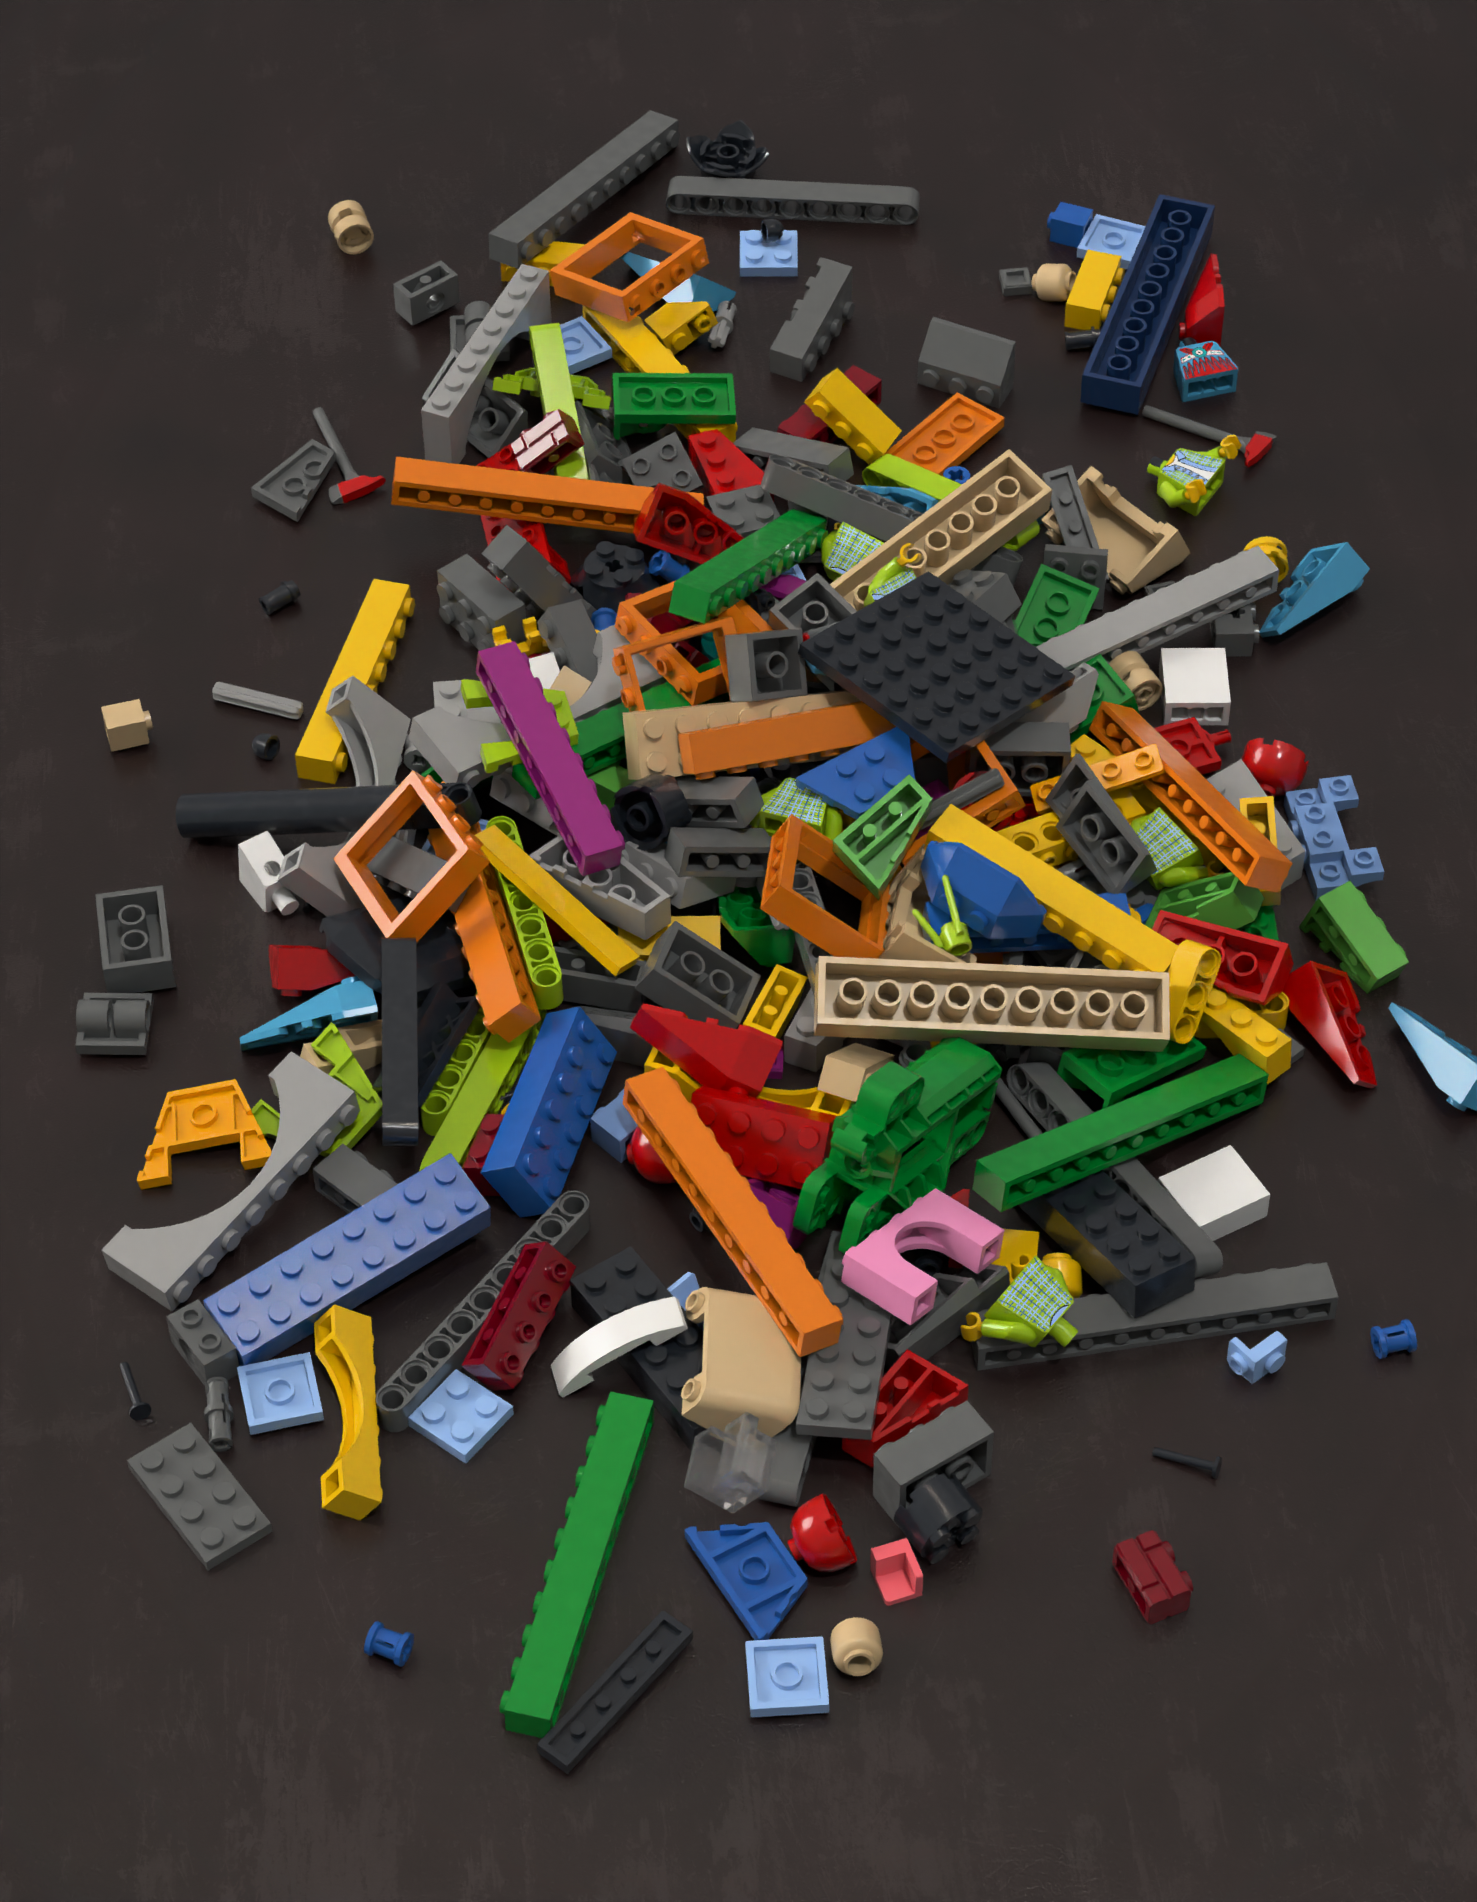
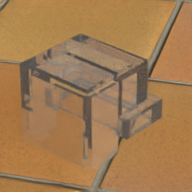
M748 1412L726 1425L724 1432L714 1426H710L695 1436L684 1487L734 1513L768 1491L778 1441L757 1430L759 1418Z

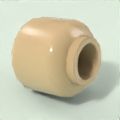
M1042 264L1037 274H1034L1032 277V289L1037 292L1038 297L1044 302L1067 301L1077 276L1067 264Z
M853 1617L838 1623L832 1630L830 1637L832 1656L835 1666L841 1672L853 1676H863L879 1666L883 1657V1649L878 1627L872 1621Z

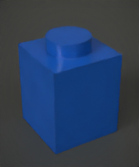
M1060 202L1056 211L1051 212L1048 217L1047 228L1050 229V241L1077 248L1093 220V209Z

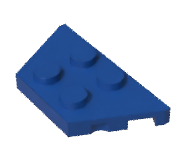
M895 727L796 777V786L803 791L805 788H808L822 796L821 801L832 807L840 808L844 814L857 820L907 775L910 774L915 780L909 736L898 727Z
M769 1522L750 1523L746 1526H738L736 1524L720 1525V1530L697 1532V1526L684 1529L685 1539L753 1639L768 1640L807 1588V1577Z

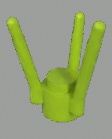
M943 875L942 881L952 921L941 927V933L938 936L918 909H913L912 914L932 939L934 945L958 957L972 949V942L968 934L967 925L960 921L949 877Z

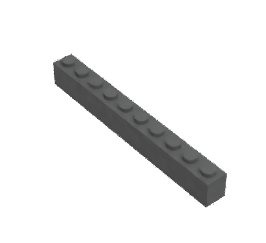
M651 110L492 230L489 233V259L519 269L521 264L531 260L675 148L680 140L678 119Z
M1305 1263L1297 1267L1271 1268L1262 1272L1236 1273L1228 1277L1214 1279L1195 1280L1194 1291L1135 1319L1110 1294H1091L1087 1297L1073 1299L1074 1303L1062 1317L1074 1326L1078 1333L1065 1347L1049 1334L1036 1347L984 1336L977 1341H970L977 1371L1335 1319L1339 1297L1328 1263ZM987 1309V1310H982V1311L978 1312V1314L980 1315L981 1321H983L984 1319H986V1317L984 1316V1314H985L989 1309Z

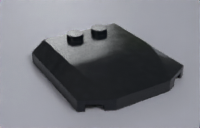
M406 895L390 899L399 914L413 900ZM366 907L322 918L319 930L321 934H326L328 952L368 987L382 994L381 938L386 937ZM447 911L416 943L417 1002L426 999L435 983L445 982L452 991L474 985L468 973L470 970L469 962L461 950L463 947L462 939L454 927L456 919Z

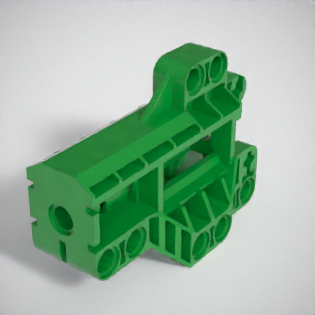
M961 1037L942 1038L939 1044L931 1050H926L924 1055L916 1061L910 1062L906 1068L890 1061L870 1075L859 1091L856 1104H853L851 1109L841 1116L835 1117L832 1127L834 1133L831 1139L829 1158H826L822 1165L815 1169L805 1180L800 1192L793 1227L809 1235L817 1228L822 1229L825 1227L826 1221L835 1214H842L845 1207L854 1200L848 1210L838 1248L845 1255L849 1248L856 1247L867 1239L872 1231L879 1230L889 1223L894 1215L897 1213L901 1214L912 1206L917 1198L924 1197L935 1188L944 1193L950 1165L973 1148L985 1132L990 1112L985 1110V1108L989 1109L993 1105L998 1083L995 1081L1000 1078L1002 1072L1001 1066L991 1053ZM917 1141L920 1142L919 1145H917L915 1148H913L910 1152H908L901 1158L902 1153L905 1150H907Z

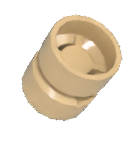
M345 200L335 204L330 209L328 222L337 244L343 252L359 254L372 245L374 234L366 214L358 202Z
M1123 652L1110 661L1109 665L1135 695L1139 711L1149 708L1160 698L1163 685L1138 652Z

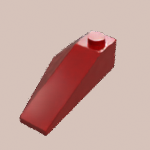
M1210 254L1185 310L1184 322H1179V340L1192 337L1196 340L1197 344L1214 341L1221 347L1225 304L1223 284H1220L1221 274H1219L1217 254Z
M658 483L644 501L633 528L636 541L700 564H704L744 539L742 535L689 493L662 483Z
M1163 910L1159 911L1152 930L1178 946L1185 940H1193L1218 950L1221 955V964L1214 985L1232 997L1266 1005L1281 994L1294 965L1289 944Z
M269 944L268 952L272 987L281 989V995L302 996V990L318 989L341 982L345 978L356 976L331 955L327 949L314 946Z
M1309 961L1291 972L1282 991L1289 999L1288 1009L1354 1084L1371 1089L1376 1087L1377 1081L1371 1054L1361 1042V1038L1366 1036L1365 1028L1362 1024L1357 1023L1355 1015L1361 1011L1359 1001L1347 972L1314 961Z
M644 1003L629 1027L703 1086L755 1098L760 1094L783 1044L782 1040L750 1026L739 1024L738 1029L720 1026L718 1019L707 1017L706 1022L688 1019L684 1012Z

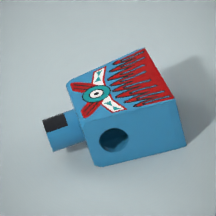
M1192 337L1185 338L1180 342L1179 347L1175 350L1173 372L1182 402L1236 391L1238 367L1216 342L1207 341L1197 344L1196 340Z

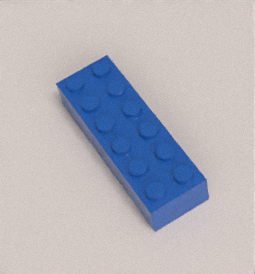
M580 1006L546 1014L480 1172L520 1218L544 1214L560 1197L617 1054L615 1048Z

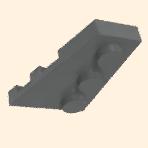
M311 439L252 486V497L298 522L336 461L335 451Z

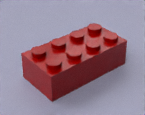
M701 1086L692 1093L690 1103L696 1107L699 1118L706 1127L711 1128L716 1142L723 1152H727L731 1156L734 1167L742 1176L802 1189L807 1177L821 1166L826 1158H829L831 1139L834 1133L832 1127L836 1115Z

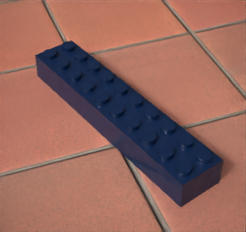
M1159 194L1082 374L1080 402L1139 414L1211 238L1215 205Z

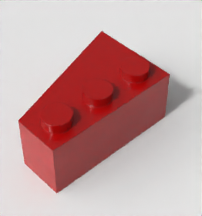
M718 429L688 435L689 458L704 485V488L701 490L705 499L707 496L761 484L764 472ZM770 493L772 500L774 502V494Z
M907 1349L882 1378L872 1440L842 1438V1450L874 1468V1453L882 1445L899 1440L906 1436L915 1426L919 1424L925 1425L939 1417L945 1409L952 1406L957 1407L968 1401L969 1385Z

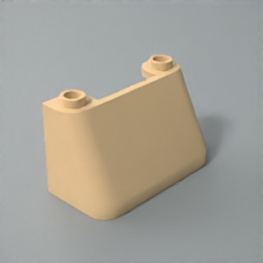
M1091 466L1077 482L1099 548L1108 549L1107 573L1111 580L1109 583L1122 595L1125 592L1133 594L1181 564L1191 553L1175 527L1168 522L1166 524L1161 521L1159 523L1155 522L1124 499L1114 486L1110 487L1108 484H1104L1102 473ZM1051 509L1041 519L1048 530L1045 535L1056 545L1064 544L1053 510Z
M923 844L890 884L889 895L891 896L887 906L889 915L885 924L887 934L883 942L885 951L880 955L879 959L976 963L977 957L970 952L955 957L925 940L922 927L912 914L913 909H918L923 914L925 902L931 901L920 868L926 851L924 850L925 844Z
M702 1287L691 1292L685 1302L688 1320L693 1323L704 1321L702 1372L689 1379L682 1388V1416L753 1452L789 1426L797 1416L800 1405L801 1357L795 1352L756 1295Z

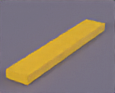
M495 824L474 835L484 844L481 849L490 860V863L614 976L636 965L640 956Z

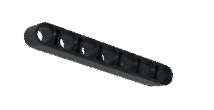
M381 938L383 1146H419L416 938Z

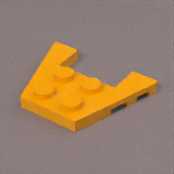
M236 1079L167 1093L155 1126L157 1133L153 1144L147 1148L145 1154L146 1163L143 1171L138 1173L137 1182L141 1190L172 1184V1154L239 1141L241 1163L244 1170L264 1167L272 1151Z

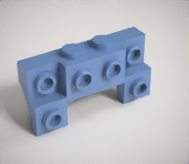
M1351 775L1322 778L1318 780L1317 788L1285 792L1284 808L1289 820L1288 826L1305 849L1304 868L1315 901L1322 895L1348 881H1351L1357 887L1365 883L1380 881L1384 878L1385 871L1376 847L1350 850L1337 814L1338 811L1358 807L1359 797Z

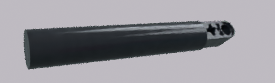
M464 782L439 783L443 787L440 792L451 799L457 808L454 810L456 814L463 817L470 826L480 820L482 811L469 784ZM399 785L182 794L176 805V824L183 838L257 836L267 830L270 835L357 832ZM423 803L399 830L441 828V826L425 803Z

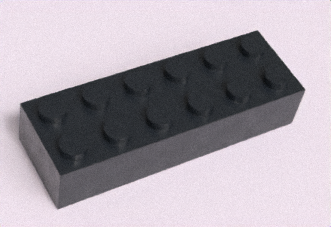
M1103 1170L1018 1205L1134 1319L1194 1291L1196 1258Z
M631 1246L570 1279L572 1307L590 1329L625 1310L651 1301L673 1297ZM681 1306L688 1327L687 1330L658 1346L648 1340L616 1358V1360L649 1400H654L655 1408L695 1455L720 1441L723 1437L682 1416V1388L689 1379L702 1372L703 1331L696 1323L688 1320L686 1311Z

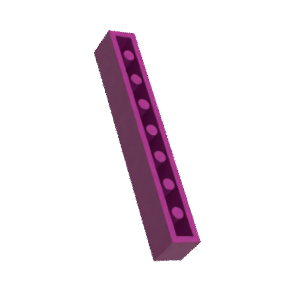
M515 641L478 651L476 674L581 875L586 876L620 865L622 850L625 849L624 838L619 830L615 831L611 823L608 807L605 804L602 805L597 797V788L591 778H587L581 756L578 753H574L571 748L569 734L564 727H560L553 704L551 702L548 703L545 699L542 683L538 677L534 678L526 653H521Z

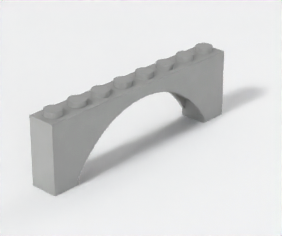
M521 264L421 409L425 460L454 464L461 462L466 454L467 438L478 398L488 373L499 353L513 337L530 341L529 326L552 323L548 270Z
M615 624L597 633L593 654L597 658V675L585 694L570 706L575 723L622 703L620 691L623 689L620 676H617L613 669L612 657H615L613 648L630 644V642L614 627ZM639 653L631 655L641 693L667 682L644 656ZM440 705L412 719L409 740L445 783L464 782L473 788L480 781L492 775L498 776L512 766L508 762L499 765L498 771L486 773L480 755L482 743L511 741L502 723H490L464 718L444 711Z
M351 676L332 689L326 713L334 720L348 749L355 773L356 786L396 785L395 776L402 762L401 754L408 735L407 731L411 719L356 677ZM349 832L341 844L334 846L312 847L305 842L284 856L277 881L327 917L363 907L364 904L333 859L357 832Z
M513 766L507 768L502 774L493 776L490 791L491 797L556 836L560 835L542 798L535 799L512 777ZM628 841L625 843V849L622 850L621 856L668 893L671 904L679 909L734 892L737 877H678L664 858L666 843L654 849L642 851L637 849L639 845Z
M291 1051L268 1075L274 1095L279 1098V1129L270 1157L252 1183L224 1206L188 1222L152 1229H131L125 1225L101 1250L108 1268L170 1311H173L180 1303L185 1302L190 1297L193 1289L204 1277L212 1274L217 1263L226 1253L238 1246L241 1237L252 1226L257 1225L262 1220L265 1212L271 1205L284 1197L288 1187L299 1176L304 1175L309 1170L316 1157L322 1151L330 1148L335 1137L346 1126L351 1125L360 1112L355 1091Z

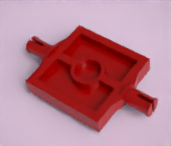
M1195 717L1154 728L1201 775L1221 769L1222 760L1217 754L1215 746L1231 743V735L1227 729L1210 734L1201 728Z

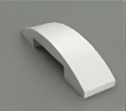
M669 1297L638 1305L606 1319L580 1335L551 1364L559 1395L563 1398L594 1381L592 1371L648 1340L658 1346L687 1330L688 1327L679 1300L676 1297Z

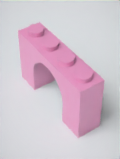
M935 1188L924 1197L917 1198L912 1206L901 1214L897 1213L885 1226L879 1230L872 1231L868 1238L859 1245L849 1248L842 1260L844 1267L841 1282L911 1326L933 1309L938 1280L906 1261L900 1254L912 1249L938 1251L978 1274L1000 1257L1005 1230Z

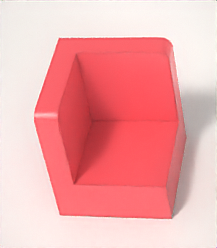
M907 1538L871 1548L870 1570L885 1605L890 1606L922 1596L923 1573Z

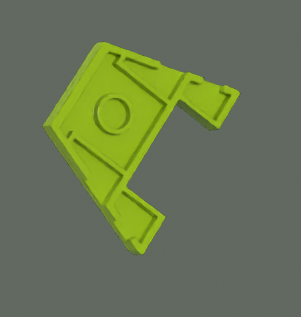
M530 367L516 371L515 375L505 374L503 379L501 377H494L492 389L494 391L519 395L521 390L524 389L530 390V395L540 397L535 368ZM569 374L575 402L577 399H583L582 406L609 410L611 397L605 395V391L598 389V385L589 377Z
M461 680V693L466 709L493 707L481 681ZM543 689L545 699L548 703L551 702L556 710L557 721L560 727H564L569 734L570 746L578 744L579 733L565 691ZM512 741L481 744L480 755L486 773L496 772L499 765L508 762L512 766L522 763Z
M332 1022L315 1039L311 1047L334 1066L328 1075L355 1091L360 1112L351 1125L346 1126L335 1137L330 1148L319 1154L325 1157L329 1156L342 1144L352 1149L382 1116V1101L372 1088V1084ZM260 1099L251 1111L263 1135L276 1140L280 1113Z

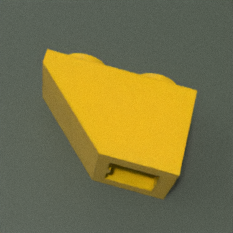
M707 301L666 303L644 320L650 332H654L666 349L669 348L673 355L686 348L718 323Z

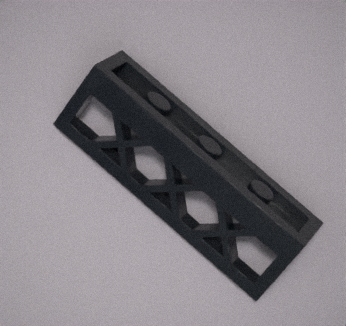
M445 982L433 985L417 1012L418 1108L422 1107L481 1007L476 996L458 998ZM382 1071L372 1086L381 1098Z

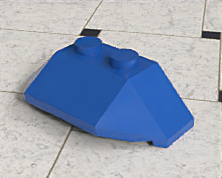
M931 841L928 844L920 868L931 903L951 915L942 881V876L947 875L962 923L989 939L1034 938L1039 934L1047 910L1042 904H1038L1034 894L1019 877L963 843H938V841Z

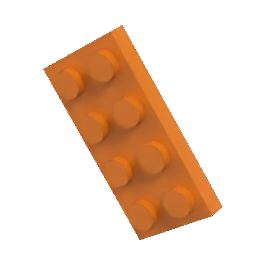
M957 392L887 450L885 454H892L943 476V472L947 468L959 466L1004 427L1005 417Z

